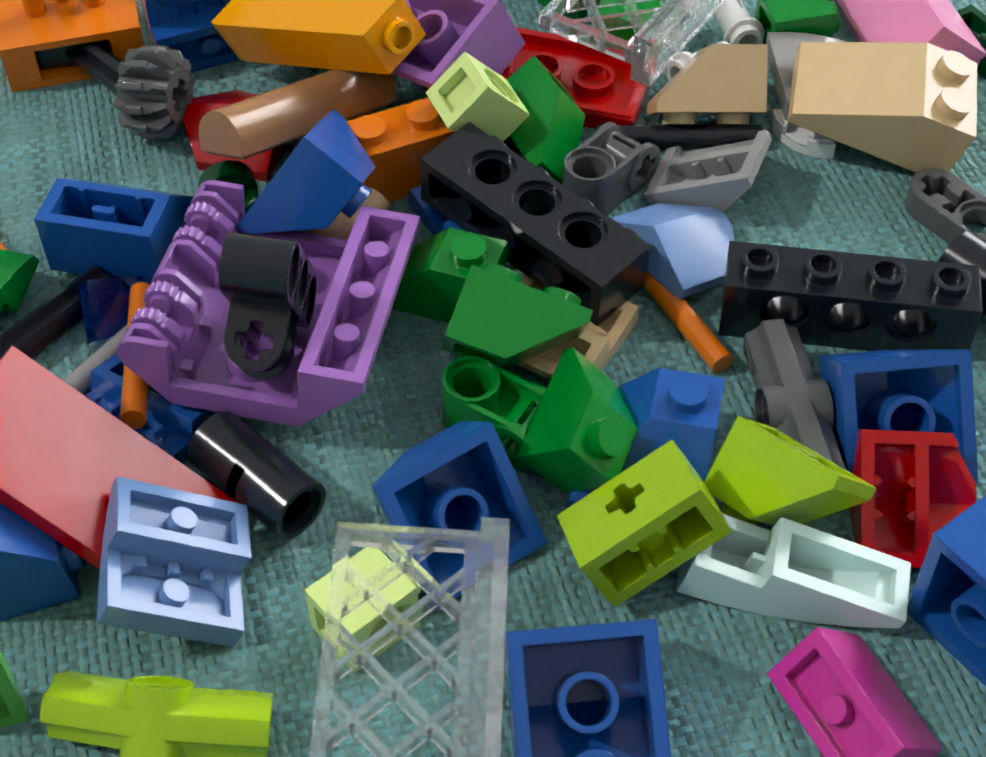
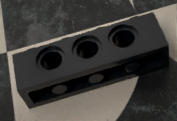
M471 122L464 125L420 158L421 200L464 231L508 241V262L543 288L557 287L577 295L581 299V306L593 310L590 322L597 327L645 286L651 245L643 241L635 231L624 228L599 211L588 199L576 195L551 178L544 169L532 165L507 148L499 138L488 135Z
M729 241L718 335L744 338L745 333L757 328L762 321L784 319L785 323L789 326L797 327L802 344L864 351L970 350L983 312L980 266Z

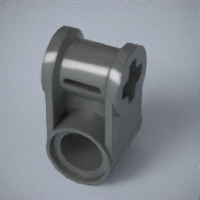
M606 122L596 130L594 135L565 156L562 185L576 195L588 199L599 211L608 216L617 206L634 192L644 188L650 181L659 164L660 149L650 142L642 145L622 134V129L619 125L613 122Z

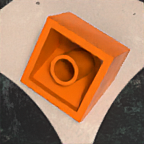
M429 98L415 100L408 104L346 121L376 167L363 184L380 192L388 202L409 196L411 189L421 185L420 158L454 134V132L447 128Z

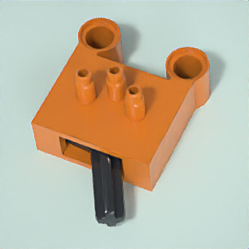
M0 0V56L12 93L96 79L117 96V90L113 85L118 83V64L125 62V56L129 49L145 47L137 0Z

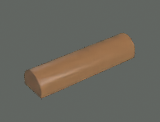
M330 70L207 112L201 118L199 124L201 151L207 154L244 160L304 137L333 108L347 121L387 106L396 100L392 74Z

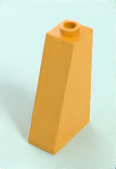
M231 0L211 21L237 57L245 62L388 75L394 71L426 35L405 0Z

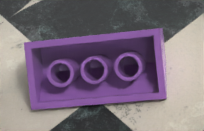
M405 0L426 35L392 73L430 88L466 52L501 75L525 45V42L500 0Z

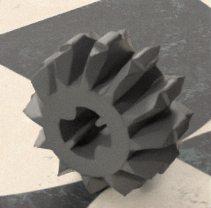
M151 45V47L129 49L125 56V62L118 64V83L113 85L117 90V98L113 105L114 108L120 110L118 118L120 126L128 128L130 135L141 136L142 139L159 141L160 138L170 139L172 136H181L185 129L183 117L188 104L194 99L193 87L196 83L195 78L190 77V61L183 58L180 50H173L168 46Z

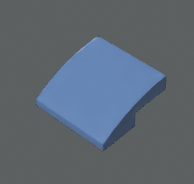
M117 476L111 487L103 534L98 584L97 623L234 647L245 632L241 573L252 558L247 505Z

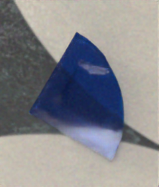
M143 276L86 280L78 284L88 344L113 337L127 325L130 288L135 283L144 282Z

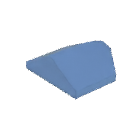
M656 203L611 218L624 228L635 231L643 241L651 245L647 272L679 300L723 284L729 241H734L733 226L723 211L709 206Z

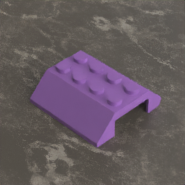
M217 180L202 182L191 201V206L188 207L184 215L183 221L186 222L184 228L180 227L176 231L172 239L173 242L168 246L152 278L151 285L148 286L144 294L143 301L146 302L144 308H139L135 312L130 322L131 325L126 329L117 347L118 358L172 404L215 412L230 411L236 416L296 427L362 394L420 226V216L361 206L348 240L298 231L246 234L299 242L317 276L316 299L312 320L308 328L298 327L294 355L289 368L281 376L272 380H257L244 373L229 358L225 350L224 335L230 302L221 293L219 288V265L225 238L229 232L245 234L236 227L245 216L244 185ZM261 333L259 342L255 344L248 343L246 349L255 360H258L260 351L262 349H272L273 343L264 333Z

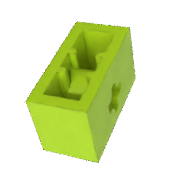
M672 439L556 515L579 568L614 608L733 532L703 479Z

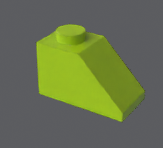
M737 416L704 481L711 495L724 502L721 508L722 514L759 526L760 522L774 526L781 517L804 524L868 502L877 489L780 430L741 416Z

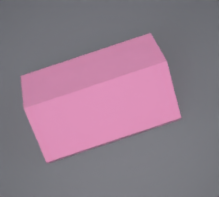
M831 0L836 3L839 15L857 42L929 43L947 51H957L969 60L976 62L977 66L980 59L986 56L985 50L949 0Z

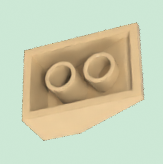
M801 42L795 54L787 122L913 172L930 168L949 172L976 138L977 63L969 60L957 51H947L929 43Z

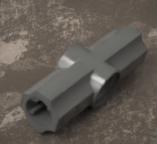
M784 319L762 321L757 328L745 333L743 341L744 355L756 389L754 398L756 422L780 430L846 470L833 433L834 407L830 388L823 378H814L797 327L789 326L785 323Z

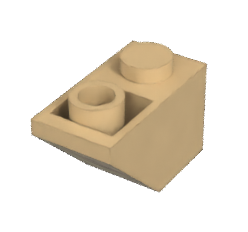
M712 44L700 49L647 103V115H662V125H695V115H716V125H749L750 115L767 112L768 44Z

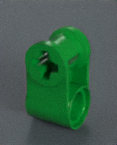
M463 356L453 360L446 366L443 372L442 422L446 429L460 421L492 422L512 466L516 469L527 470L530 467L517 458L547 388L530 383L494 365L485 358Z

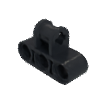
M229 232L223 244L219 265V288L221 293L230 302L224 335L225 350L229 358L249 377L257 380H272L281 376L291 364L298 327L308 328L311 323L317 289L316 272L299 242ZM261 333H264L273 343L272 349H262L258 355V360H255L246 347L248 343H258Z

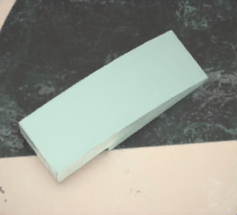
M723 514L733 532L680 566L676 592L718 605L765 616L817 624L867 628H901L906 623L911 571L910 562L783 517L777 521L771 530H767Z

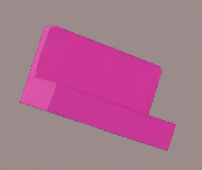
M816 627L767 673L823 757H934L942 750L940 743L864 640L855 633Z

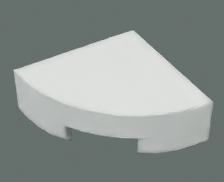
M782 109L772 110L770 124L774 134L783 144L806 156L821 159L834 158L835 140L787 122Z

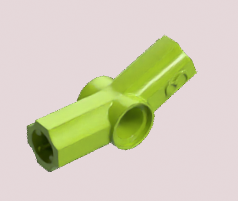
M64 671L54 674L49 689L42 696L40 722L46 726L48 737L120 749V757H268L273 693L253 690L194 688L192 681L170 676H137L125 680Z

